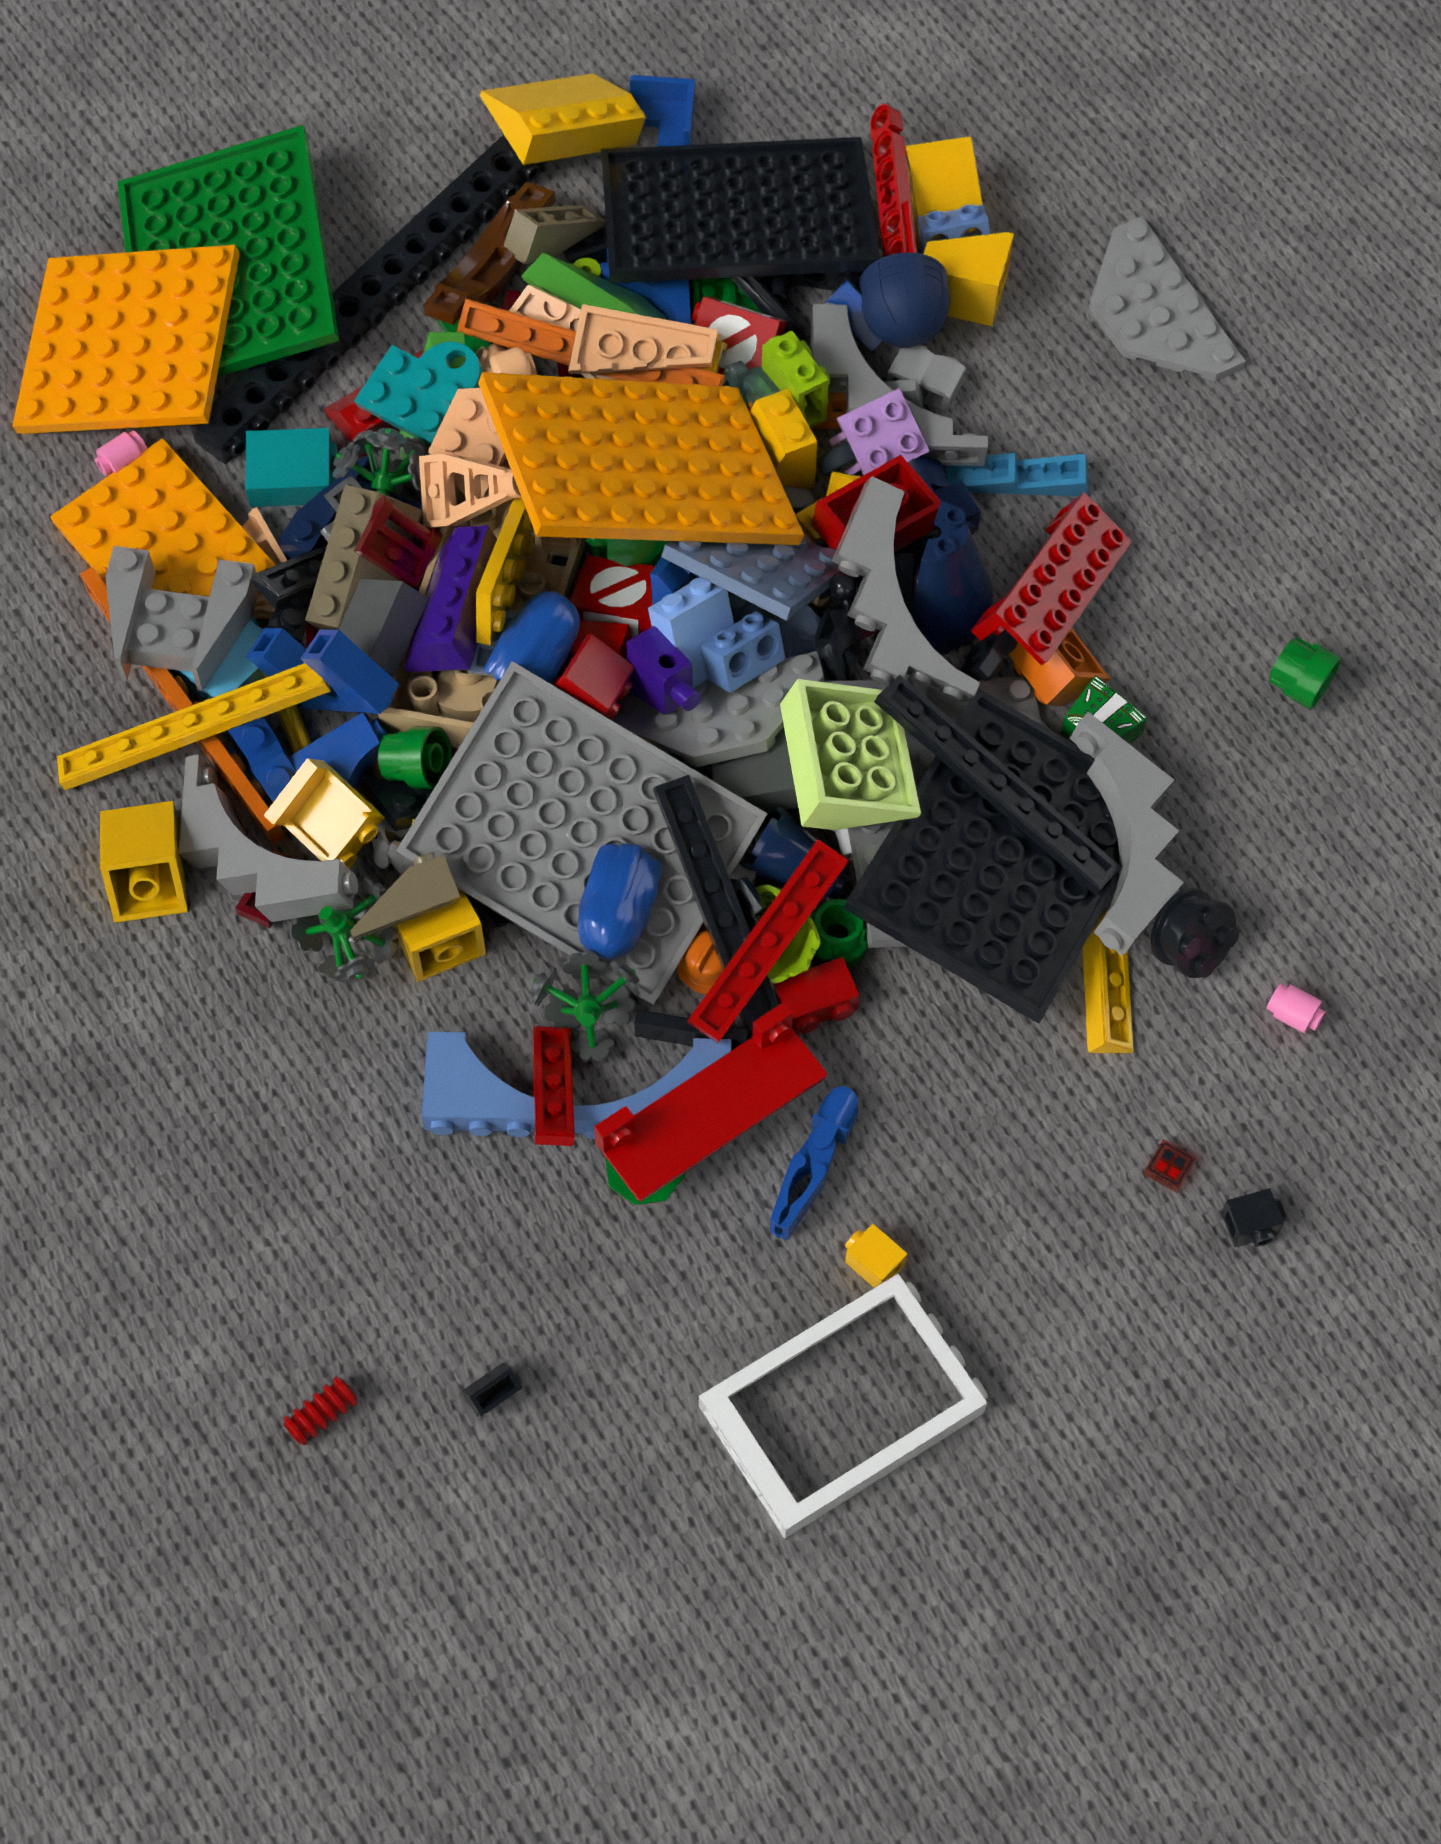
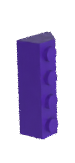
M488 525L456 527L441 549L426 597L429 599L414 631L403 666L406 672L465 670L471 668L478 645L476 643V591L497 541L496 536Z

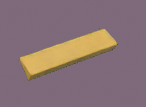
M1103 910L1082 948L1088 1052L1133 1053L1128 951L1122 956L1117 951L1105 946L1101 938L1094 934V931L1107 913L1106 910Z

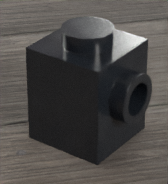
M1270 1188L1227 1200L1221 1211L1234 1248L1253 1243L1255 1247L1272 1243L1276 1240V1236H1278L1286 1220L1284 1207L1279 1199H1274Z

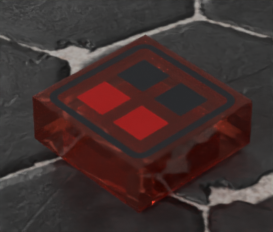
M1163 1139L1143 1174L1177 1193L1197 1158Z

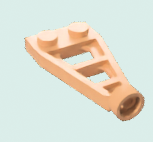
M456 454L419 456L423 525L427 528L457 526L513 498H522L519 489L516 488L511 469ZM455 473L464 475L466 501L459 505H456ZM480 475H488V497L481 498Z

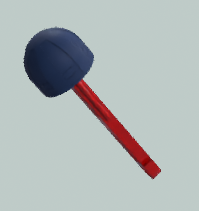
M881 104L872 114L870 131L871 140L874 141L872 150L884 257L869 265L860 277L861 309L868 328L878 339L895 347L910 348L928 342L941 330L950 304L947 272L944 266L933 257L917 253L905 139L900 133L903 131L902 114L899 110L888 104Z

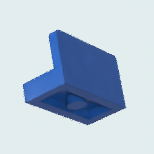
M847 279L824 303L847 305L851 331L873 351L882 340L878 339L868 328L862 314L860 290Z

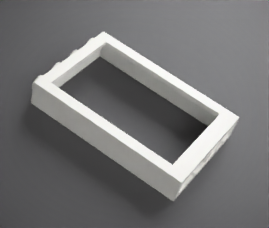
M899 1274L699 1395V1408L784 1539L985 1412L987 1406L985 1399L988 1398L985 1388L977 1378L971 1380L963 1368L965 1361L959 1350L954 1345L950 1347L941 1336L943 1329L939 1321L932 1313L928 1315L919 1304L921 1298L918 1291L911 1282L905 1283ZM894 1297L955 1385L963 1400L797 1503L729 1398Z

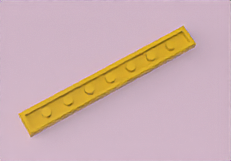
M306 663L61 754L57 756L59 784L66 791L331 691L330 685Z

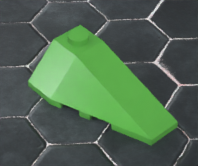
M544 252L521 276L529 285H534L578 308H581L582 304L666 319V316L641 295L610 283V281Z

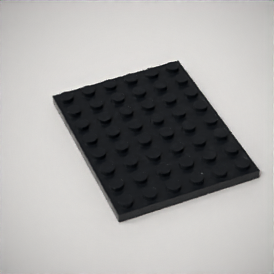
M862 137L601 149L610 283L627 284L645 281L663 282L666 280L729 279L748 276L765 277L768 275L864 272L869 265L881 259Z
M978 688L975 696L971 698L958 719L957 724L1119 864L1118 838L1112 817L1098 788L1087 774L1095 759L1081 751L1074 743ZM936 756L916 788L921 814L917 818L898 820L894 823L847 899L843 909L1039 1024L1115 891L1119 871L1095 895ZM1165 796L1153 808L1155 812L1158 813L1166 800Z

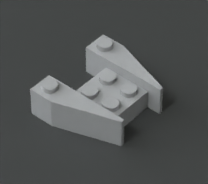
M113 546L106 572V586L114 659L122 681L128 680L131 665L135 664L192 672L197 690L203 691L253 616L259 591L251 582L256 574L254 564L219 559L210 597L153 590L152 585L156 572L149 550Z

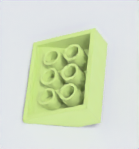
M797 679L780 703L802 827L840 830L917 818L921 814L904 728L874 702L883 690Z

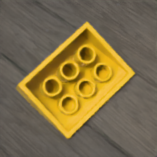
M594 73L482 90L480 93L481 99L523 165L601 152V149L632 147L637 144L646 118L630 93Z

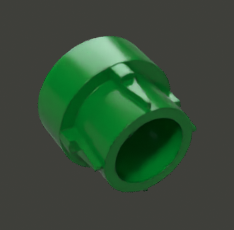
M1298 637L1296 639L1292 638L1275 662L1268 682L1283 690L1282 694L1312 710L1332 682L1342 662V657L1316 643L1312 645Z
M414 726L407 732L399 731L398 733L383 735L378 751V764L381 776L389 781H405L408 786L414 789H434L452 760V748L449 737L441 727Z
M847 899L830 900L824 903L816 913H812V917H810L817 926L820 937V947L812 958L816 965L843 957L849 970L857 966L866 955L868 941L864 920L843 909ZM833 933H840L844 935L845 938H834L829 935Z

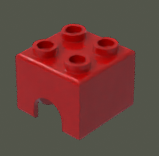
M589 634L578 645L579 649L570 664H563L552 685L611 720L621 706L616 700L621 701L633 686L629 678L634 671V666L594 635Z

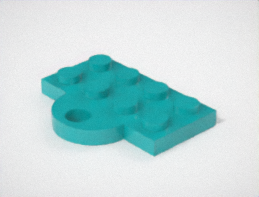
M458 342L437 344L428 349L419 359L391 345L354 402L359 408L431 446L457 390L480 388L478 382L483 372V367L476 354L468 346ZM459 356L466 357L465 363L460 368H450L453 359Z

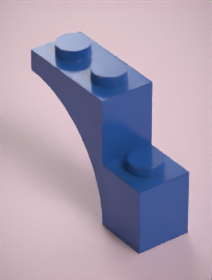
M266 716L231 728L228 731L248 759L253 774L272 802H274L296 774V770L288 758L289 755L281 744L274 728Z

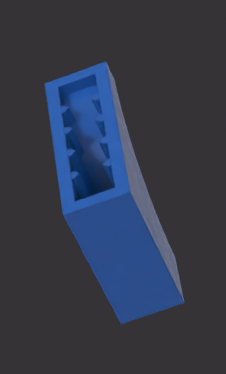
M607 248V262H601V278L610 281ZM689 279L666 280L663 282H632L627 284L614 283L641 295L666 316L667 320L691 324Z
M362 712L288 758L296 772L307 758L324 760L357 791L365 773L378 759L379 746L383 735L388 733L378 718L373 720V718Z

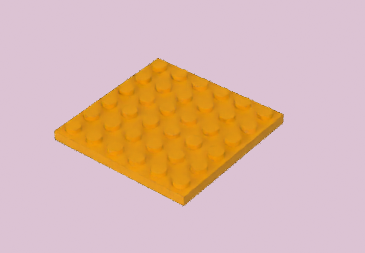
M235 245L48 258L12 425L14 430L21 434L208 424L240 255Z

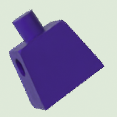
M652 626L627 641V661L634 666V671L629 678V681L633 683L630 689L632 694L663 715L669 714L679 707L686 711H691L697 707L701 700V695L693 688L692 664L657 627Z

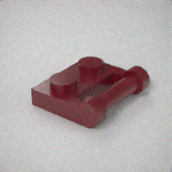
M383 495L376 501L372 509L373 514L354 552L397 580L405 582L412 588H417L441 541L442 533L433 527L428 529L396 508L394 502ZM387 519L421 541L420 548L386 527Z

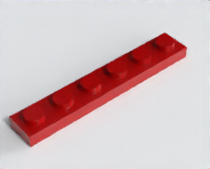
M818 839L692 1013L687 1021L689 1024L717 1044L721 1041L849 860Z

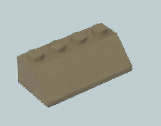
M349 485L344 486L305 619L318 631L320 629H339L361 579L399 581L354 552L373 514L372 509L376 501L384 495L382 493ZM384 495L394 502L396 508L417 522H421L423 515L421 509ZM387 519L386 527L412 544L415 543L416 537Z

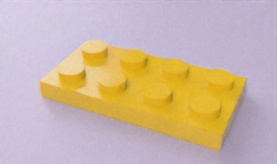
M513 498L476 591V643L491 646L495 633L502 632L506 618L504 610L506 606H512L516 592L515 582L522 581L524 576L525 556H531L534 550L535 535L530 534L533 526L522 498Z

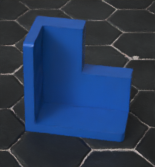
M631 75L630 94L646 116L643 126L659 127L657 146L691 145L695 110V79Z

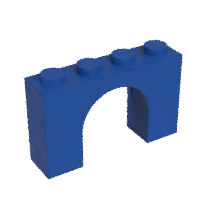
M264 628L245 656L268 677L306 663L330 685L331 690L328 693L299 703L306 709L381 714L392 703L393 694L400 685L340 630L320 629L308 648L305 649L283 628Z

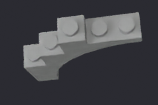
M871 476L863 486L831 561L838 564V569L853 577L864 576L847 616L854 618V623L865 630L874 631L875 628L880 630L863 670L872 673L870 677L884 685H889L899 675L904 677L905 674L910 675L909 680L919 686L929 687V685L943 690L941 694L952 701L962 702V699L967 701L975 696L980 682L956 669L933 649L916 627L903 601L896 576L893 544L896 517L905 491Z

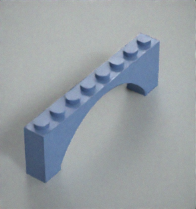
M428 1031L422 1104V1120L425 1130H430L437 1135H449L453 1133V1130L469 1131L470 1134L475 1136H487L492 1131L507 1132L508 1135L513 1137H526L530 1132H534L533 1097L514 1089L489 1071L468 1046L466 1032ZM693 1038V1048L682 1061L651 1086L634 1095L614 1102L574 1106V1132L583 1134L587 1138L595 1139V1125L624 1106H627L632 1114L635 1115L731 1051V1039H721L717 1044L712 1039Z

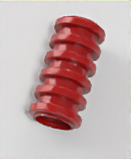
M335 1376L332 1379L334 1383L330 1386L325 1384L323 1386L324 1391L320 1394L315 1392L313 1394L314 1399L310 1402L305 1400L303 1402L304 1407L300 1410L296 1407L293 1410L294 1415L290 1418L287 1415L283 1417L284 1426L299 1445L306 1446L309 1437L316 1438L319 1429L325 1431L328 1428V1422L332 1421L335 1423L338 1420V1414L342 1413L345 1415L348 1412V1406L352 1405L355 1407L358 1404L357 1397L341 1377Z

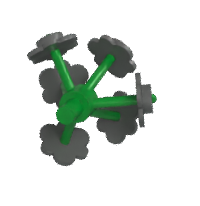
M381 428L378 432L371 430L363 431L356 435L353 442L348 444L347 448H342L336 455L333 463L336 466L333 477L336 479L340 476L344 477L349 468L371 481L370 489L389 496V493L401 495L404 490L403 485H407L411 480L415 489L421 491L419 456L428 455L429 449L421 440L417 438L410 439L409 437L404 438L402 434H399L394 429ZM400 447H403L404 452L407 454L404 460L394 459L390 461V450H399ZM383 448L382 459L379 461L378 466L374 451ZM367 453L372 469L370 472L356 463L359 455Z
M367 877L361 879V889L367 898L362 902L354 899V909L342 911L333 910L330 906H325L320 910L319 916L312 915L294 918L295 924L289 929L290 938L298 942V948L302 952L308 950L317 952L323 947L322 937L326 931L332 936L335 955L327 956L325 963L318 967L319 974L328 976V979L332 982L361 979L370 972L369 969L375 966L374 961L382 964L386 957H392L397 950L399 943L397 938L398 930L392 926L384 929L379 936L371 934L363 937V939L376 945L371 956L356 957L350 942L358 940L353 941L350 930L369 911L367 907L373 906L386 892V889L380 883L375 882L373 884ZM319 917L324 921V924H319Z
M595 951L573 953L569 956V960L562 964L563 972L572 974L574 979L582 981V995L578 998L576 992L571 988H565L560 991L552 986L557 976V968L554 966L551 967L547 974L540 973L537 979H534L531 992L535 994L532 1002L536 1006L540 1005L548 993L550 994L548 997L549 1004L543 1009V1017L547 1021L553 1022V1027L574 1029L580 1023L586 1027L587 1032L581 1033L579 1040L571 1044L572 1053L579 1055L580 1060L584 1062L606 1060L610 1054L609 1050L615 1047L614 1041L609 1039L606 1031H595L594 1023L600 1018L601 1013L603 1014V1020L608 1024L614 1022L618 1025L628 1024L631 1019L630 1011L635 1008L634 1000L629 998V989L636 996L640 995L639 989L635 985L640 981L636 975V970L631 969L627 964L619 967L614 961L610 963V966L620 978L612 985L604 986L602 993L598 997L590 994L589 979L600 977L602 974L601 969L606 967V961L599 958V954Z

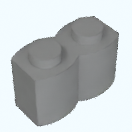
M919 344L899 350L887 372L886 381L917 379L924 397V404L947 412L964 381L966 367L954 357L935 355L926 346Z

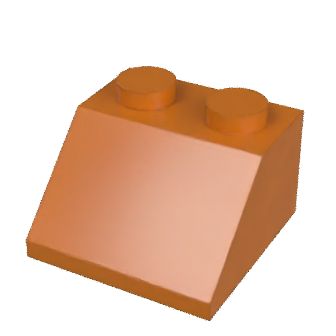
M1073 628L1070 629L1049 661L1044 665H1040L1019 643L1009 653V656L1014 661V669L1022 677L1027 678L1034 688V696L1045 705L1064 706L1079 698L1095 676L1105 683L1111 679Z

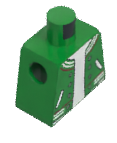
M1095 676L1066 714L1061 733L1068 741L1074 743L1069 738L1080 720L1089 712L1130 744L1143 734L1147 717L1100 678Z

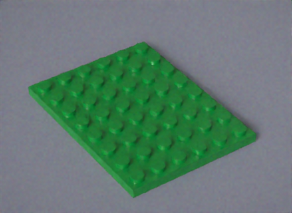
M304 125L117 181L125 252L235 245L240 252L217 377L339 341L308 133Z

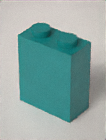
M330 429L246 431L245 490L249 506L305 505L336 480L333 477V462L339 452L338 441H332Z

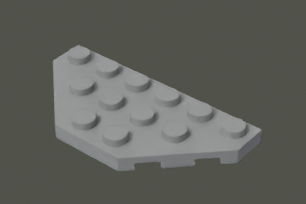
M1141 216L1115 227L1090 299L1089 309L1122 357L1136 360V358L1156 362V366L1179 372L1183 370L1202 374V378L1213 381L1243 369L1246 361L1145 219Z
M817 652L785 658L784 661L731 693L707 679L694 687L700 693L701 700L697 707L691 711H686L679 707L673 712L663 715L634 694H627L621 701L616 700L621 706L611 720L665 753H674L683 757L684 763L700 767L768 751L776 742L775 736L784 727L780 703L796 680L803 679L825 682L818 654Z

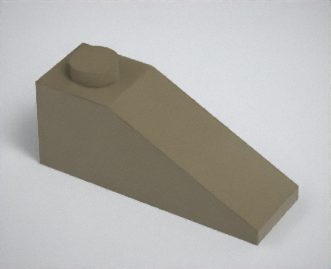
M584 205L515 209L503 246L515 254L514 257L518 261L525 264H533L543 252L555 257L604 227L605 220Z
M434 852L413 859L414 866L407 868L350 930L353 941L460 901V894L444 854L435 857Z

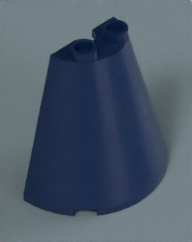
M941 500L934 521V525L940 528L941 535L935 539H928L921 560L911 617L916 627L933 649L943 656L949 654L951 650L968 645L976 638L971 630L983 613L993 605V588L965 520L964 511Z

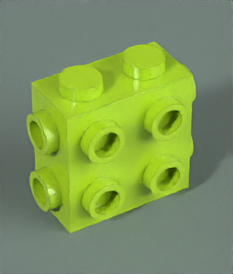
M793 331L768 340L767 343L762 345V388L768 395L788 388L810 428L826 421L827 405L829 404L828 385L830 384V377L826 369L822 365H817L812 358L807 343L799 341Z

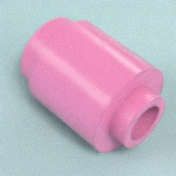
M134 430L128 434L123 432L96 449L98 457L95 459V463L104 476L107 477L113 472L117 474L123 467L128 466L140 457L142 452L147 449V446Z
M1282 983L1275 990L1266 1008L1274 1013V1018L1303 1034L1309 1028L1316 1031L1326 1011L1320 1009L1323 1001L1292 984L1288 987Z

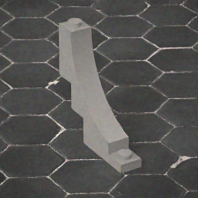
M834 303L813 304L811 317L812 358L818 366L822 365L828 372L830 377L828 393H846V413L894 391L874 373L860 353L851 332L847 305H836ZM906 400L929 449V452L923 456L941 462V465L984 466L988 450V436L973 433L953 435V419L932 413Z
M1087 712L1069 739L1076 743L1081 751L1095 759L1087 774L1098 788L1112 817L1118 838L1119 865L1121 866L1111 906L1094 931V934L1101 938L1105 946L1123 956L1158 916L1166 902L1177 893L1184 883L1157 861L1179 832L1177 828L1153 810L1155 805L1165 795L1174 779L1095 716Z
M199 754L186 757L179 855L193 868L202 869L217 866L216 880L233 896L256 892L255 907L271 922L318 915L325 906H330L333 910L342 911L354 909V894L358 891V881L356 875L340 859L304 861L277 855L256 845L241 828L231 799L217 786L218 778L215 769Z

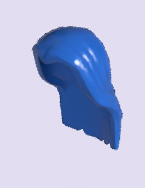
M543 591L534 595L511 619L501 634L484 670L488 674L494 673V678L500 681L513 661L552 685L561 667L570 656L578 634L580 619L577 608L569 599L555 591Z
M606 844L599 848L594 859L590 876L579 904L578 935L581 944L587 951H595L603 959L618 958L633 950L648 922L656 899L663 864L659 859H653L649 853H644L643 847L632 844H622L621 846Z

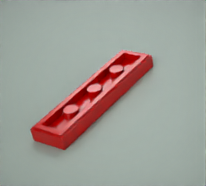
M533 1026L534 1143L536 1145L573 1146L575 1132L571 1028Z

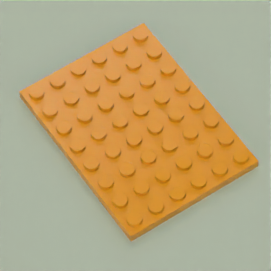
M482 372L478 384L536 536L800 545L804 533L738 387Z

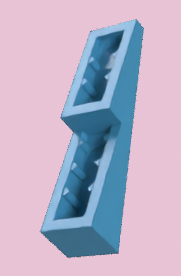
M1015 453L986 455L984 466L947 465L948 485L963 480L970 493L1079 496L1085 492L1089 496V471L1086 454L1017 460Z

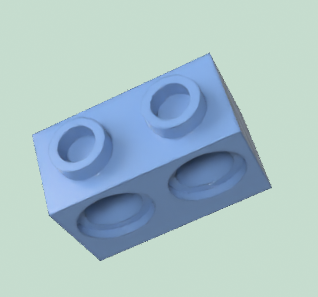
M983 204L977 206L965 205L960 209L946 212L933 211L925 216L917 217L922 254H924L926 244L929 241L990 234L989 220ZM971 228H977L973 232L965 233L967 230ZM943 234L939 239H932L936 235Z
M757 611L746 615L739 622L716 633L712 638L700 644L707 679L729 693L785 660L779 623Z

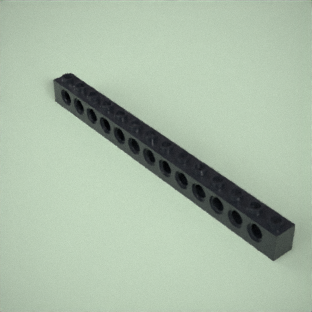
M503 134L332 293L339 341L251 367L212 404L208 424L191 425L195 443L223 464H226L233 457L240 456L246 449V431L267 430L270 422L280 413L287 412L294 400L303 391L307 392L312 389L317 378L323 372L333 369L340 357L349 348H355L370 328L379 326L384 320L385 314L394 306H400L407 298L408 293L417 284L422 285L425 283L430 272L439 264H445L450 259L452 252L461 243H467L480 225L490 222L495 216L496 210L509 197L515 195L525 182L530 183L535 180L540 171L539 162L523 165Z

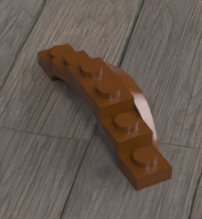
M525 182L515 195L509 197L463 259L442 281L436 284L434 292L423 304L424 315L454 325L461 317L465 299L479 303L483 301L492 303L524 264L515 259V254L503 246L515 209L552 207L556 202L555 191Z

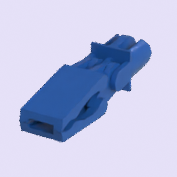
M839 1086L833 1088L830 1094L824 1098L817 1114L812 1116L811 1129L814 1131L810 1133L807 1141L799 1152L793 1155L770 1219V1232L778 1238L787 1240L790 1238L826 1184L827 1175L835 1155L836 1142L838 1141L845 1145L847 1143V1137L859 1112L858 1098L849 1087ZM810 1174L811 1181L802 1196L790 1205L789 1215L787 1216L788 1200L796 1182ZM779 1228L783 1229L782 1232L778 1235Z

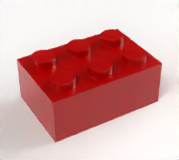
M899 455L817 501L811 524L829 548L836 550L863 486L873 476L905 491L896 517L893 544L895 553L937 529L934 521L941 501L905 458Z

